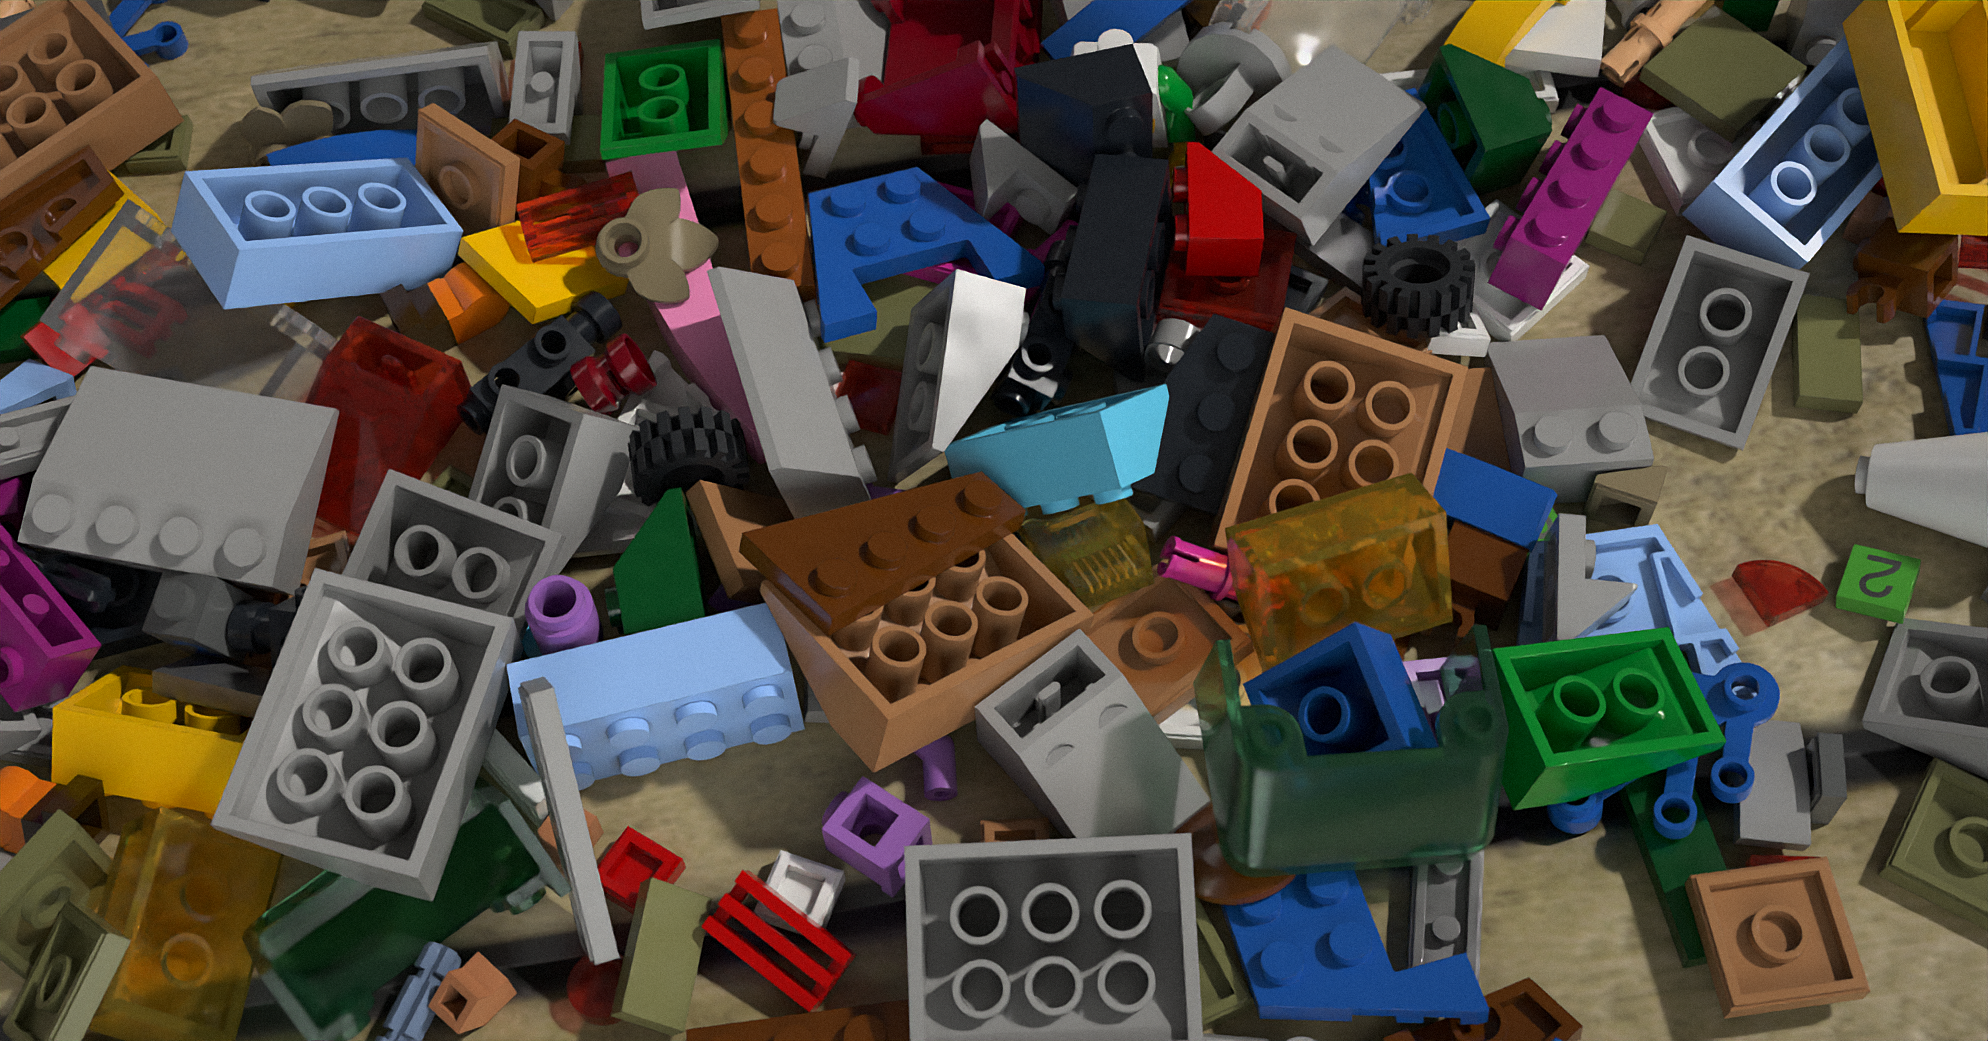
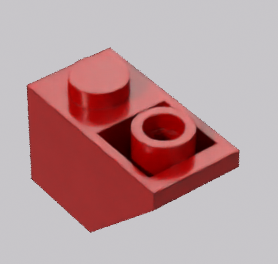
M1187 142L1184 167H1173L1172 201L1173 203H1183L1184 214L1174 215L1173 249L1174 251H1185V276L1258 277L1264 242L1262 190L1201 143Z

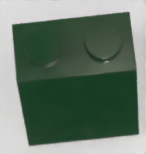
M1452 44L1438 48L1418 90V94L1477 196L1520 184L1553 131L1552 117L1547 103L1542 98H1537L1529 78Z
M681 487L669 489L612 568L616 586L605 588V600L612 628L617 627L619 635L625 634V636L711 616L709 604L707 603L708 598L691 508Z

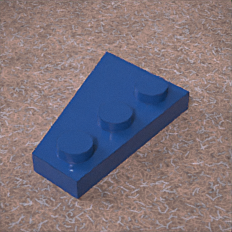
M1415 88L1404 90L1423 102ZM1427 108L1367 180L1375 245L1380 243L1387 247V239L1395 236L1401 242H1407V234H1418V241H1427L1429 234L1439 236V244L1443 245L1448 239L1456 242L1485 234L1491 218Z

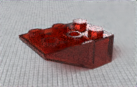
M361 316L355 318L322 361L305 402L339 410L316 518L359 537L388 469L421 480L463 422L456 410V406L466 399L469 388L472 386L461 360Z

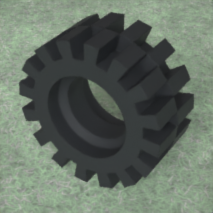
M1407 234V242H1401L1395 236L1387 239V247L1377 243L1372 247V254L1366 253L1362 265L1361 305L1365 318L1371 317V324L1377 329L1387 324L1386 333L1394 336L1398 334L1400 329L1407 330V338L1418 339V331H1426L1428 337L1433 338L1439 337L1441 327L1448 333L1457 330L1458 322L1465 324L1473 308L1476 265L1474 259L1470 260L1471 253L1466 248L1457 251L1458 243L1450 239L1441 245L1439 244V236L1430 234L1427 241H1418V234Z
M689 406L679 407V415L670 416L666 410L656 414L657 423L645 419L639 424L640 431L633 430L629 436L628 451L634 493L637 498L641 497L642 503L648 507L654 503L657 505L667 490L680 487L687 500L685 493L699 480L744 490L743 484L749 483L750 469L741 423L737 418L730 420V414L723 410H720L714 416L712 414V407L701 406L697 414H690Z

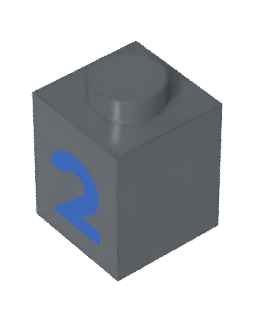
M164 569L142 631L191 655L197 653L243 663L247 652L233 649L228 639L229 617L235 605L241 600H260L215 576Z

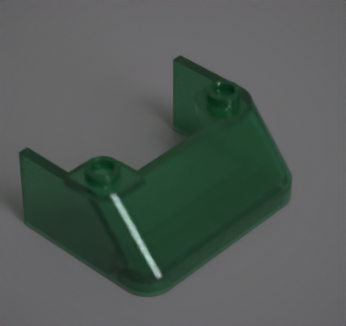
M1486 625L1472 626L1440 667L1446 702L1440 708L1435 721L1439 747L1306 756L1301 728L1294 717L1287 711L1268 704L1241 706L1230 640H1216L1193 682L1219 846L1229 866L1245 876L1269 877L1468 861L1476 857L1491 842L1495 834L1508 739V721Z
M478 775L433 902L366 885L325 870L257 918L244 931L242 940L259 977L307 1041H349L365 1029L371 1021L368 1011L375 1003V997L372 993L413 964L425 944L428 942H443L488 908L493 913L509 910L512 915L521 914L533 907L545 896L547 892L544 887L545 885L560 898L573 889L510 798Z

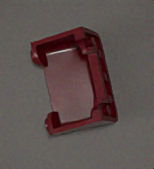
M870 0L879 13H885L891 22L884 82L882 83L873 75L859 79L857 104L853 114L862 127H868L872 133L877 135L976 137L979 126L987 119L1008 136L1018 135L1014 68L1039 63L1043 0Z

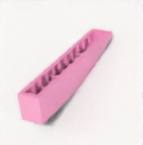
M676 151L630 156L605 163L611 187L600 190L609 222L616 218L625 217L634 199L642 193L658 188H677L681 197L679 218L698 223ZM632 242L622 244L618 249L619 256L629 257L635 254L638 245ZM709 259L694 271L685 273L690 288V298L678 304H662L649 300L647 302L663 338L691 384L694 382L709 397L713 408L718 411L728 412L731 420L737 418L741 423V429H743L746 451L758 464L766 463V459L707 274L708 270L713 269Z

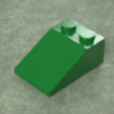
M720 39L605 53L600 139L602 160L723 145L732 129L729 84Z
M1669 627L1495 648L1491 650L1462 692L1513 810L1575 801L1719 750L1727 742Z

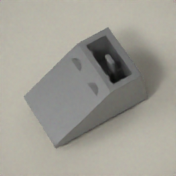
M1332 44L1249 106L1211 152L1262 190L1263 212L1314 246L1426 109V105Z
M1080 628L975 706L977 741L1065 839L1173 834L1210 804L1209 797L1125 676Z

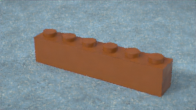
M773 8L721 16L751 272L794 280L803 302L815 299L817 304L795 130L779 127L773 122L776 85L781 79L787 77L778 10Z

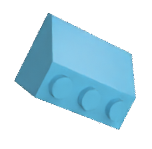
M1162 384L1012 418L954 441L944 451L951 477L953 479L982 471L1026 510L1025 516L1028 515L1027 507L1040 505L1043 515L1053 514L1080 505L1078 497L1092 494L1095 504H1105L1133 495L1132 483L1155 473L1169 401L1167 385Z

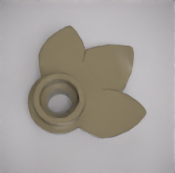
M318 100L297 101L288 105L280 114L270 108L257 106L245 115L241 124L242 136L250 143L249 160L254 167L270 166L266 156L268 153L304 142L337 136L331 133L333 127L332 108L329 104Z
M658 188L644 192L636 197L625 217L616 218L607 223L597 237L595 249L602 267L614 276L629 278L634 290L640 297L656 303L678 304L690 298V288L685 273L692 272L705 264L714 254L719 241L718 237L703 225L679 218L681 197L677 188ZM632 242L638 245L635 254L629 257H621L617 254L619 247L624 243Z

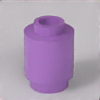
M553 575L540 580L532 588L525 603V617L542 655L603 641V626L591 593L584 584L568 576Z

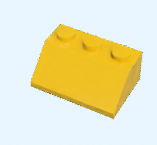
M122 665L53 707L51 782L67 785L79 774L102 780L105 797L118 795L139 799L144 806L153 809L180 807L204 812L207 818L213 819L254 718L158 696L156 693H152V670Z

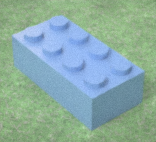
M1846 36L1809 72L1682 213L1684 217L1717 245L1800 270L1883 176Z
M408 157L185 171L171 232L225 310L377 294L400 284L404 286L406 291H412L437 278H443L451 270L463 229Z
M766 603L506 664L518 736L538 775L518 687H521V682L543 676L554 687L579 791L591 786L595 780L620 774L642 776L657 770L661 764L685 758L708 760L721 755L726 748L751 742L763 745L773 744L786 739L792 732L805 729L784 636Z

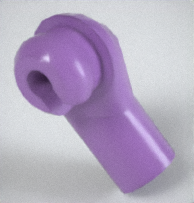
M947 734L914 752L923 762L924 796L932 801H946L958 795L955 745L952 738Z

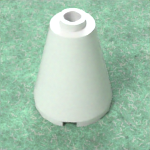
M1988 432L1876 444L1870 457L1860 456L1855 475L1856 494L1866 495V505L1868 508L1988 548Z

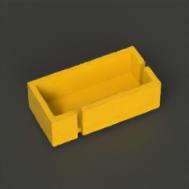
M1863 0L1842 25L1897 231L1902 233L1988 236V0Z

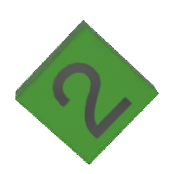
M1854 544L1836 595L1835 608L1903 624L1920 573L1921 559Z

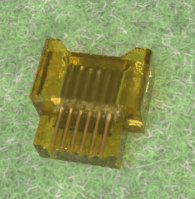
M1125 498L1105 504H1095L1094 502L1051 520L1032 518L1024 521L1021 529H1019L1022 544L1088 609L1155 583L1144 522Z

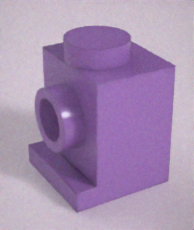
M864 776L860 778L850 793L846 791L840 792L831 801L822 818V833L826 850L881 885L882 891L894 898L905 883L904 846L933 845L930 819ZM870 834H880L883 836L875 847L864 841V838Z

